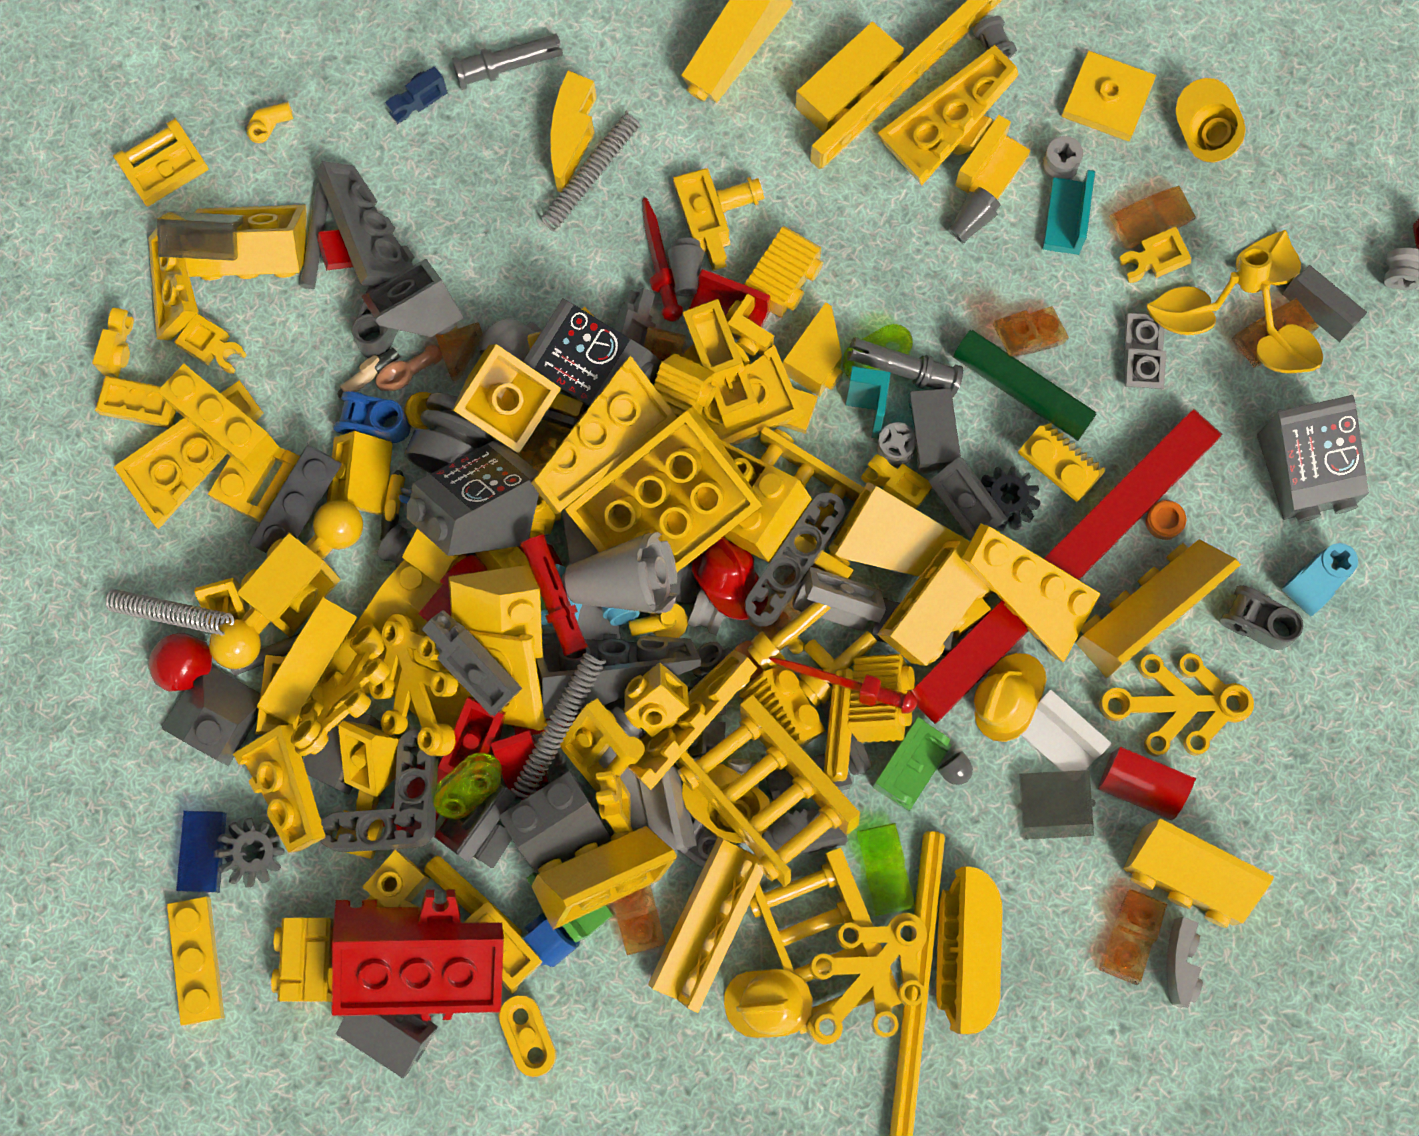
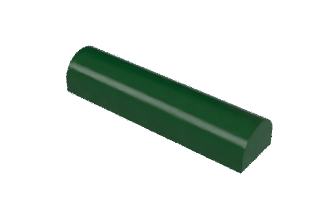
M974 330L968 331L953 355L954 359L1077 441L1081 439L1097 415L1094 410Z

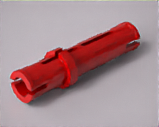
M539 535L520 543V546L523 548L533 576L540 588V594L548 612L545 618L548 624H553L563 650V655L567 656L587 648L588 644L585 642L575 613L578 612L576 605L570 604L546 543L545 535Z

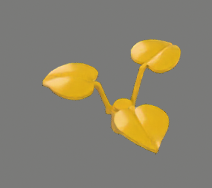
M1286 230L1274 233L1255 242L1238 255L1236 259L1237 272L1230 274L1229 282L1214 303H1211V297L1205 291L1190 286L1169 290L1155 301L1147 303L1148 313L1163 328L1181 335H1197L1207 332L1215 326L1216 317L1212 311L1220 309L1235 284H1239L1240 288L1247 293L1262 291L1266 328L1270 336L1263 337L1257 344V357L1261 363L1267 368L1281 373L1310 372L1320 368L1322 365L1323 352L1319 342L1312 333L1294 324L1286 325L1279 331L1274 327L1269 291L1270 285H1283L1291 282L1300 274L1301 270L1299 255L1292 246Z

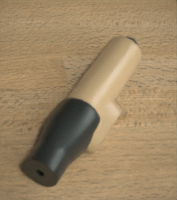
M391 348L384 354L374 355L364 361L359 367L360 371L339 386L338 397L341 398L345 391L358 392L375 379L386 365L399 359L400 355L394 348Z

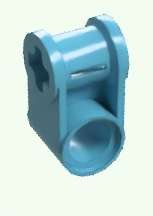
M1332 544L1302 567L1281 590L1311 617L1334 596L1335 591L1354 573L1358 566L1357 553L1347 544ZM1333 558L1339 562L1336 570L1331 567Z

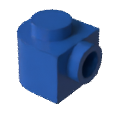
M544 913L524 928L528 935L523 940L542 960L541 965L546 964L547 966L555 967L580 945V941L575 942L563 926L552 930Z

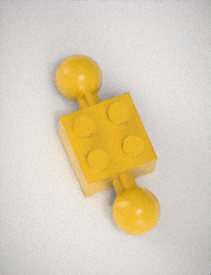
M342 500L327 502L318 509L314 516L313 530L315 535L306 545L288 533L284 539L277 540L267 552L268 558L258 569H253L246 574L241 581V589L236 594L252 607L241 620L234 619V624L231 625V620H229V623L224 621L223 624H219L218 627L220 631L224 632V635L213 633L210 636V653L219 665L228 669H241L249 666L259 655L261 648L259 634L269 622L288 637L293 636L316 609L321 599L325 598L341 579L324 559L332 549L342 550L349 548L361 537L363 518L354 505Z

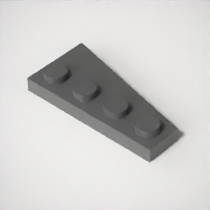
M322 161L316 172L360 284L378 287L414 266L412 264L415 258L407 245L400 246L393 235V231L396 228L388 217L379 213L375 208L378 201L355 166Z

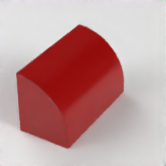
M1119 747L1111 753L1097 789L1169 820H1174L1184 807L1196 778L1128 749Z

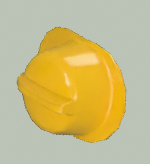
M1202 78L1193 81L1183 89L1177 99L1175 111L1178 124L1194 157L1203 162L1212 163L1232 157L1244 141L1246 128L1242 113L1229 87L1218 79Z
M1024 653L1005 656L997 662L987 678L979 684L974 696L975 719L983 735L993 741L1007 742L1018 738L1027 730L1044 693L1047 681L1045 668L1037 658Z
M718 764L707 773L708 777L721 791L741 776L735 770L723 764ZM683 783L682 797L684 805L697 821L728 842L745 843L697 787L691 790ZM754 786L736 800L733 805L749 821L769 805L770 801L758 787ZM768 827L765 828V829H764L761 833H759V834H760V835L764 834V833L767 831Z
M771 969L748 971L739 974L729 982L724 994V1008L728 1021L736 1031L747 1037H781L797 1033L807 1024L812 1013L813 999L808 985L799 975L790 970Z

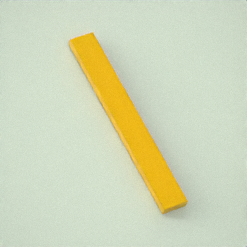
M967 0L812 144L810 161L818 169H823L1002 0Z

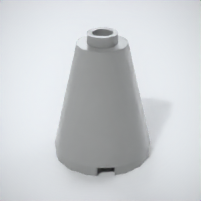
M659 532L646 533L568 565L566 572L561 578L567 596L575 604L657 614L670 611L676 601V595L670 596V584H677V570L668 541H659L658 537L662 535Z

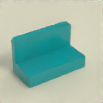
M1087 170L1083 181L1053 177L1042 250L1075 255L1080 254L1087 238L1095 178L1094 170Z
M852 366L846 406L875 410L871 438L879 439L885 415L891 372Z

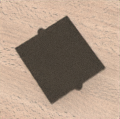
M1090 770L1019 773L1021 802L1018 803L1017 808L1022 812L1024 840L1094 836L1092 807L1096 805V801L1091 797Z

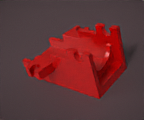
M425 889L420 912L418 907H377V899H365L362 901V907L358 908L350 907V900H335L332 943V1016L421 1014L422 1021H431V1014H442L443 1020H451L453 1013L501 1012L504 951L502 922L461 923L455 889H446L447 901L442 904L434 902V889Z

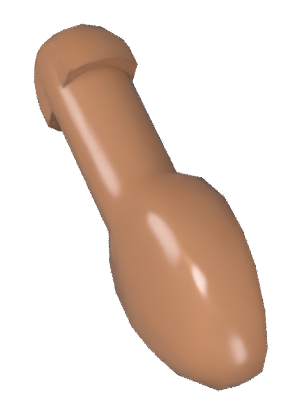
M430 345L424 348V352L407 362L395 361L386 365L377 375V388L382 391H396L407 386L414 374L433 363L436 365L441 361V349L438 346Z

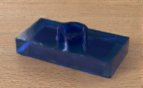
M183 811L177 892L220 893L221 874L217 871V868L222 865L223 858H214L213 852L224 849V846L217 841V838L220 834H225L227 813L218 811Z

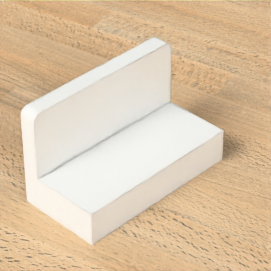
M1052 690L1040 700L1030 725L1020 735L1073 782L1112 744Z

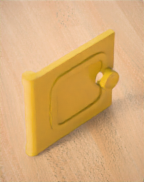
M468 630L523 688L502 709V711L506 712L503 724L538 731L544 730V727L547 726V721L544 717L533 648V635L524 634L520 637ZM441 663L442 669L439 672H449ZM459 681L456 693L451 697H447L450 714L460 716L467 697H473Z

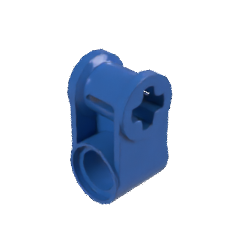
M343 392L341 399L344 401L341 416L339 421L334 423L333 427L336 432L344 435L357 431L390 441L391 443L401 442L409 436L411 425L407 421L404 410L397 402L370 397L358 392ZM398 416V420L393 426L383 427L384 422L389 417Z

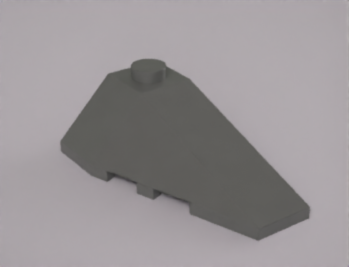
M556 632L542 634L543 658L535 659L545 718H550L551 715H554L553 710H558L556 704H561L559 699L563 698L562 693H567L565 688L570 687L568 682L572 681L571 676H576L574 671H580L577 665H583L580 659H585L583 656L585 653L595 657L597 660H606V663L602 664L603 669L599 670L600 674L596 676L597 680L593 681L594 686L590 687V692H587L588 697L584 698L585 702L581 704L582 708L578 709V714L587 704L595 699H598L602 705H606L625 697V690L630 681L636 676L645 675L659 662L675 676L701 666V658L691 638L642 636L637 642H628L617 639V634L606 633L603 634V640L585 639V642L588 644L587 648L567 656L563 655Z

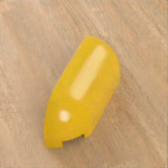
M964 866L955 870L956 878L953 880L949 890H942L940 897L936 1002L938 1010H945L946 1016L951 1023L949 1027L951 1031L958 1034H976L988 1027L999 1007L1003 910L999 890L992 878L981 869Z

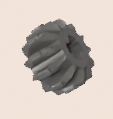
M253 818L244 820L243 829L236 822L231 823L228 826L231 836L220 834L217 838V841L225 846L226 849L214 851L213 857L225 858L227 862L220 865L217 871L221 874L232 869L233 872L229 877V883L232 885L236 884L242 876L246 888L254 886L256 877L261 883L268 882L270 876L267 869L276 872L281 868L279 862L272 859V857L281 856L285 853L284 848H273L272 843L280 839L278 833L276 832L267 837L265 834L269 829V823L266 821L262 822L255 831ZM252 844L256 848L252 853H257V858L246 862L242 857L246 853H241V848Z

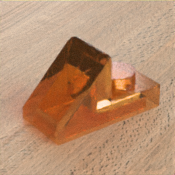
M479 322L457 328L456 325L454 329L445 334H436L452 381L461 378L479 345L483 334Z

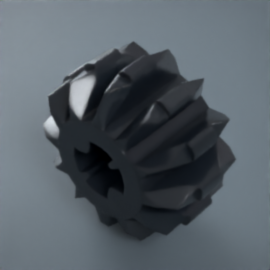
M1011 466L1007 475L1002 468L996 467L993 471V477L985 474L980 481L1008 519L998 527L999 531H1004L1008 522L1015 531L1021 528L1022 521L1030 523L1034 518L1032 510H1037L1041 503L1040 500L1033 497L1039 492V485H1027L1031 478L1030 473L1023 474L1021 478L1016 476V466ZM1007 493L1014 497L1013 501L1010 500L1008 504L1001 500L1002 495L1005 497Z

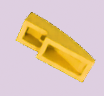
M567 71L560 87L553 111L550 133L551 160L558 192H563L566 184L570 183L594 135L592 117L588 114L597 98L595 83L593 80L571 71Z
M716 299L682 312L701 365L715 372L711 385L716 387L714 399L725 428L761 415L756 396L719 300Z
M323 597L267 687L257 708L287 725L293 724L354 626L357 616Z

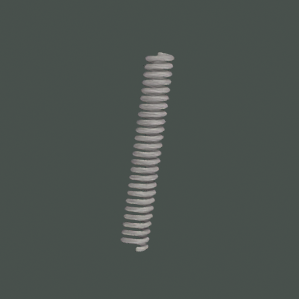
M629 110L625 111V115H622V119L618 120L615 128L611 129L608 136L601 141V145H598L594 153L590 155L591 158H587V162L583 164L584 166L580 167L577 175L573 176L570 184H566V188L563 189V192L559 193L556 201L552 202L549 210H546L545 214L541 216L543 223L551 231L556 232V229L545 220V217L554 226L561 227L560 223H564V219L568 218L567 214H571V210H575L574 205L576 206L578 201H582L581 197H585V193L589 192L588 188H592V184H596L595 180L599 179V175H603L602 171H606L609 162H613L616 154H620L619 149H623V145H627L626 141H630V137L634 136L633 132H637V128H640V123L628 115Z
M116 589L109 591L106 596L107 609L115 613L191 628L202 632L215 633L217 635H224V632L220 631L218 627L220 617V625L224 623L225 618L226 623H229V617L231 618V625L234 624V617L231 613ZM112 594L111 599H110V606H109L108 600H109V596ZM115 595H117V596H116V599H115V607H114V605H113V599H114Z
M587 653L583 654L585 659H580L583 665H577L580 671L575 670L574 674L576 676H571L572 681L568 682L570 687L565 688L567 693H562L563 698L559 699L561 704H556L558 710H553L554 715L550 716L552 721H547L548 726L544 727L546 732H541L542 737L538 738L539 743H535L536 748L532 749L533 754H529L531 760H526L527 765L523 766L525 771H520L521 776L517 777L519 782H514V786L517 789L530 795L522 794L511 788L515 795L526 799L537 791L536 787L540 786L539 782L543 780L542 776L546 775L545 771L549 769L548 765L552 763L551 759L555 758L554 754L558 752L557 748L561 747L560 743L564 741L563 737L567 736L566 732L570 730L569 726L573 725L572 720L576 719L575 715L579 713L578 709L582 708L581 704L585 702L584 698L588 697L587 692H590V687L594 686L593 681L597 680L596 676L600 674L599 670L603 669L602 664H605L606 660L600 661Z

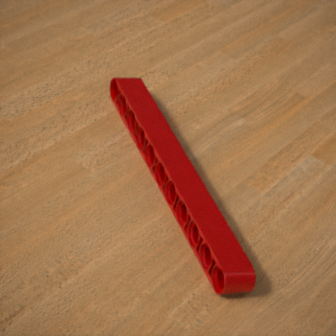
M1192 409L1057 544L1044 560L1080 580L1222 436V433L1197 410ZM1003 600L912 690L917 698V707L935 725L1028 632V627L1018 616L1012 614L1004 605L1005 602Z

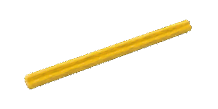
M926 831L922 837L914 915L923 921L927 930L926 943L922 949L916 952L918 982L925 989V997L920 1004L915 1006L904 1005L889 1136H913L945 835L935 831ZM912 930L911 940H912L913 937H914L913 930ZM908 985L905 990V996L908 1000L915 1001L918 997V991L914 986Z

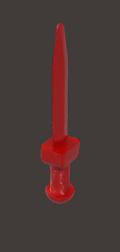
M644 197L642 200L644 228L656 273L649 279L651 289L659 292L664 307L661 311L663 318L669 322H675L682 317L683 307L678 305L672 271L668 266L657 217L648 198Z
M769 657V660L797 673L860 692L859 703L868 706H874L878 701L901 709L902 714L911 713L917 706V698L910 690L907 693H902L881 686L880 679L866 674L863 683L797 662Z

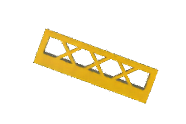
M720 837L717 838L651 976L648 986L678 1000L686 1008L697 1013L699 1012L763 876V872L757 865L759 858L755 854Z

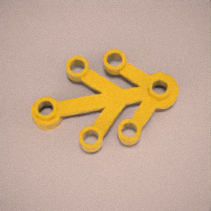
M393 614L386 620L382 629L383 642L387 648L384 663L390 667V672L379 685L373 686L370 683L369 686L370 694L373 698L391 699L396 691L394 679L400 662L402 671L393 710H388L383 714L381 719L382 730L386 734H403L406 731L408 725L407 713L412 698L422 727L418 734L419 748L429 756H446L454 748L455 734L450 725L437 723L424 684L431 687L432 693L435 696L451 697L457 691L458 680L450 672H439L416 662L412 648L418 650L420 657L425 661H439L437 657L440 653L436 648V644L429 636L418 632V627L414 620L404 614Z
M367 624L363 626L351 639L350 647L357 655L345 674L342 675L333 668L321 678L319 687L322 688L323 705L316 699H313L302 708L299 717L303 722L298 725L291 736V743L295 745V751L300 756H306L310 753L314 755L320 752L328 742L329 736L327 733L348 714H351L354 718L361 716L370 706L371 699L360 689L368 682L373 686L379 685L388 676L390 667L380 658H376L383 652L386 646L383 642L382 633L374 625ZM369 658L370 660H373L367 665L365 670H363L359 674L367 659Z
M1188 653L1179 659L1177 663L1178 672L1185 678H1195L1212 694L1196 695L1164 666L1161 657L1156 654H1148L1138 664L1140 674L1144 678L1156 680L1172 696L1132 697L1125 689L1112 688L1101 697L1099 709L1102 715L1111 721H1121L1130 713L1175 712L1159 731L1151 733L1144 741L1146 752L1155 757L1161 756V754L1163 755L1169 750L1170 742L1197 712H1214L1199 731H1193L1184 738L1183 746L1186 752L1190 755L1198 756L1209 749L1211 739L1227 722L1238 723L1251 715L1254 708L1252 694L1243 685L1237 683L1225 685L1203 665L1202 659L1197 654ZM1186 659L1193 660L1196 663L1197 668L1195 672H1189L1185 669L1184 661ZM1147 660H1152L1157 664L1158 669L1156 673H1150L1145 669V662ZM1228 697H1234L1238 700L1239 708L1237 710H1231L1227 706L1226 700ZM1109 700H1118L1121 703V711L1118 713L1112 712L1108 707ZM1193 736L1199 737L1202 740L1203 747L1201 750L1192 748L1190 739ZM1153 737H1158L1163 741L1164 747L1161 751H1156L1151 747V739Z
M902 913L893 917L887 926L859 927L855 923H846L838 929L836 934L837 941L845 949L855 948L860 943H887L876 956L833 958L823 953L811 960L809 965L810 972L813 977L819 980L828 979L832 975L860 974L830 1010L816 1012L810 1017L807 1030L814 1042L820 1045L836 1042L842 1034V1021L872 986L875 1015L871 1021L872 1031L875 1035L882 1038L890 1037L896 1033L898 1020L892 1014L889 967L898 956L900 958L903 983L898 989L899 1000L906 1006H915L924 1000L925 989L918 982L916 952L925 945L927 930L923 921L911 913ZM903 926H908L913 930L914 937L911 941H905L901 937L900 931ZM847 928L856 932L857 938L853 944L847 943L843 939V931ZM819 959H825L830 965V970L826 975H822L816 970V962ZM908 985L914 986L918 991V997L915 1001H910L905 996V989ZM882 1016L889 1018L892 1024L890 1031L887 1033L880 1031L878 1028V1020ZM823 1019H828L833 1023V1032L830 1035L822 1034L819 1029V1024Z

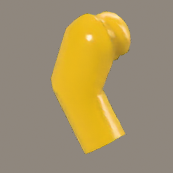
M289 101L256 110L246 129L249 139L255 143H263L270 137L276 124L293 120L294 116Z

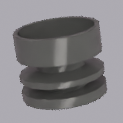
M432 393L429 395L426 402L429 410L423 411L420 419L430 430H414L404 453L411 463L430 474L486 444L496 441L494 437L454 412L453 407L458 397L445 393Z

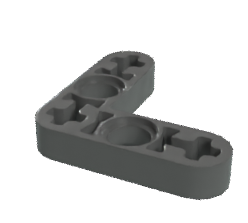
M419 729L406 732L398 742L394 809L329 814L321 822L326 838L320 841L324 846L336 852L419 848L430 842L435 831L438 756H429L422 750L418 751L417 756L411 753V748L418 746ZM417 763L423 766L425 770L416 769ZM416 778H423L425 782L423 793L417 798H409L407 788L410 782ZM376 820H383L385 824L384 834L378 840L371 841L368 837L369 826ZM415 821L422 824L421 829L414 831V837L406 831H397L396 824L401 827L413 826ZM340 826L349 830H355L356 836L351 833L341 834L338 839L332 837V833L339 830Z

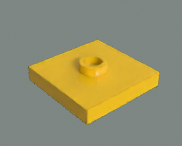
M1088 50L1061 117L1130 142L1156 75Z

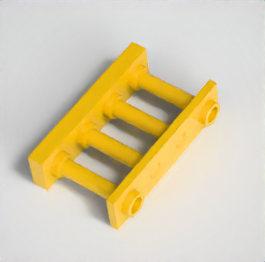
M766 426L761 431L760 443L767 447L760 460L774 466L781 456L799 467L794 477L798 478L804 487L811 477L814 476L831 487L828 493L836 494L841 499L846 496L856 502L864 487L793 444V438L779 429L772 431ZM831 504L826 508L818 507L820 509V517L813 526L817 527L820 531H822L821 525L826 517L833 514L834 506ZM801 534L795 539L794 544L800 552L810 553L816 548L817 541L810 534ZM823 551L813 565V568L851 580L853 569L848 567L850 562L837 556L832 551L829 554Z
M751 695L740 704V727L696 762L685 751L678 759L680 769L677 772L689 789L693 790L697 787L759 858L757 865L763 874L771 881L777 878L785 887L791 882V869L786 864L829 828L836 829L839 827L847 836L859 826L860 811L762 704ZM758 738L767 748V755L721 791L708 777L707 773L748 740L752 739L755 741ZM776 768L780 770L785 768L794 778L792 780L793 785L747 821L733 803ZM803 797L805 799L812 797L821 807L819 810L820 815L778 850L774 851L759 833Z
M841 847L825 854L824 857L827 863L821 865L822 870L794 880L785 887L782 885L763 893L759 883L749 904L755 918L763 917L783 970H790L799 975L805 983L816 979L810 972V963L793 969L784 946L841 923H855L859 927H873ZM826 885L829 888L837 887L842 899L841 902L836 903L837 908L778 931L769 908ZM860 943L855 948L843 949L830 956L833 958L872 957L882 950V946L880 943ZM819 959L816 962V970L818 973L826 975L830 970V965L825 959ZM889 967L891 1007H894L902 1002L898 997V985ZM873 986L854 1008L874 1001ZM841 996L812 1007L811 1016L822 1010H830ZM808 1022L801 1030H799L800 1034L808 1032Z

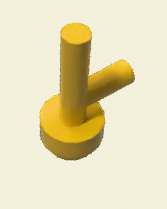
M817 602L812 603L771 639L761 631L750 640L752 644L747 648L748 652L764 671L779 666L770 661L769 657L787 660L780 652L785 647L793 654L802 653L804 643L798 636L831 609L830 606Z
M675 603L668 612L651 613L649 617L628 622L632 636L652 632L657 637L680 638L688 626V617L685 610Z
M866 631L836 659L815 639L810 640L805 645L804 651L823 671L834 674L837 669H848L854 664V658L863 656L877 643V640L869 631ZM803 674L798 676L801 689L815 708L831 700L832 688L829 686L831 683Z

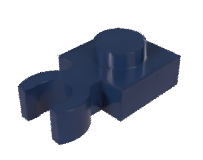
M435 66L427 71L419 72L405 85L406 91L404 93L392 96L385 104L390 110V116L399 124L405 121L414 110L420 112L448 93L444 78Z

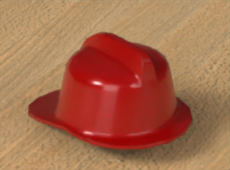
M723 536L704 553L696 557L692 563V573L709 601L720 613L729 618L748 620L745 613V601L759 580L754 567V558L751 553L733 542L727 541ZM768 595L762 603L756 600L753 602L756 606V615L762 614L766 608Z

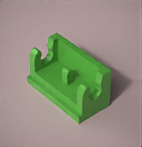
M918 717L873 788L907 811H910L951 748L952 744L949 743L951 739Z

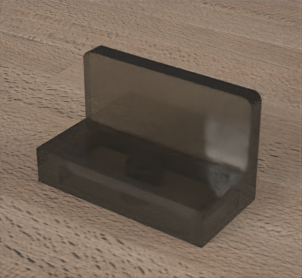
M168 212L157 218L158 257L235 261L238 258L237 228L243 224V216Z

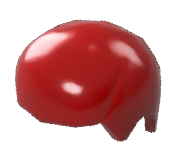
M175 633L163 637L153 648L148 660V669L154 683L169 692L193 689L194 680L201 675H208L212 666V655L208 643L186 633Z

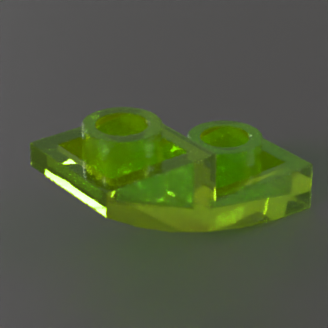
M896 823L856 831L875 916L914 908L915 902L905 868V857Z

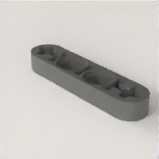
M821 493L811 501L749 593L745 601V613L753 624L768 626L778 619L801 585L809 568L813 567L841 525L845 506L842 499L836 494ZM831 504L834 506L833 513L836 517H826L821 525V530L827 532L823 535L813 525L816 524L820 517V509L818 507L826 508ZM809 520L813 525L806 524V522ZM801 534H810L816 539L817 546L810 553H802L796 549L795 539ZM781 565H787L795 571V580L788 585L778 584L773 577L774 570ZM767 583L774 592L782 594L784 597L780 599L775 593L770 601V609L773 612L771 614L763 612L759 616L755 614L756 606L753 602L756 600L762 603L769 594V589L763 586Z

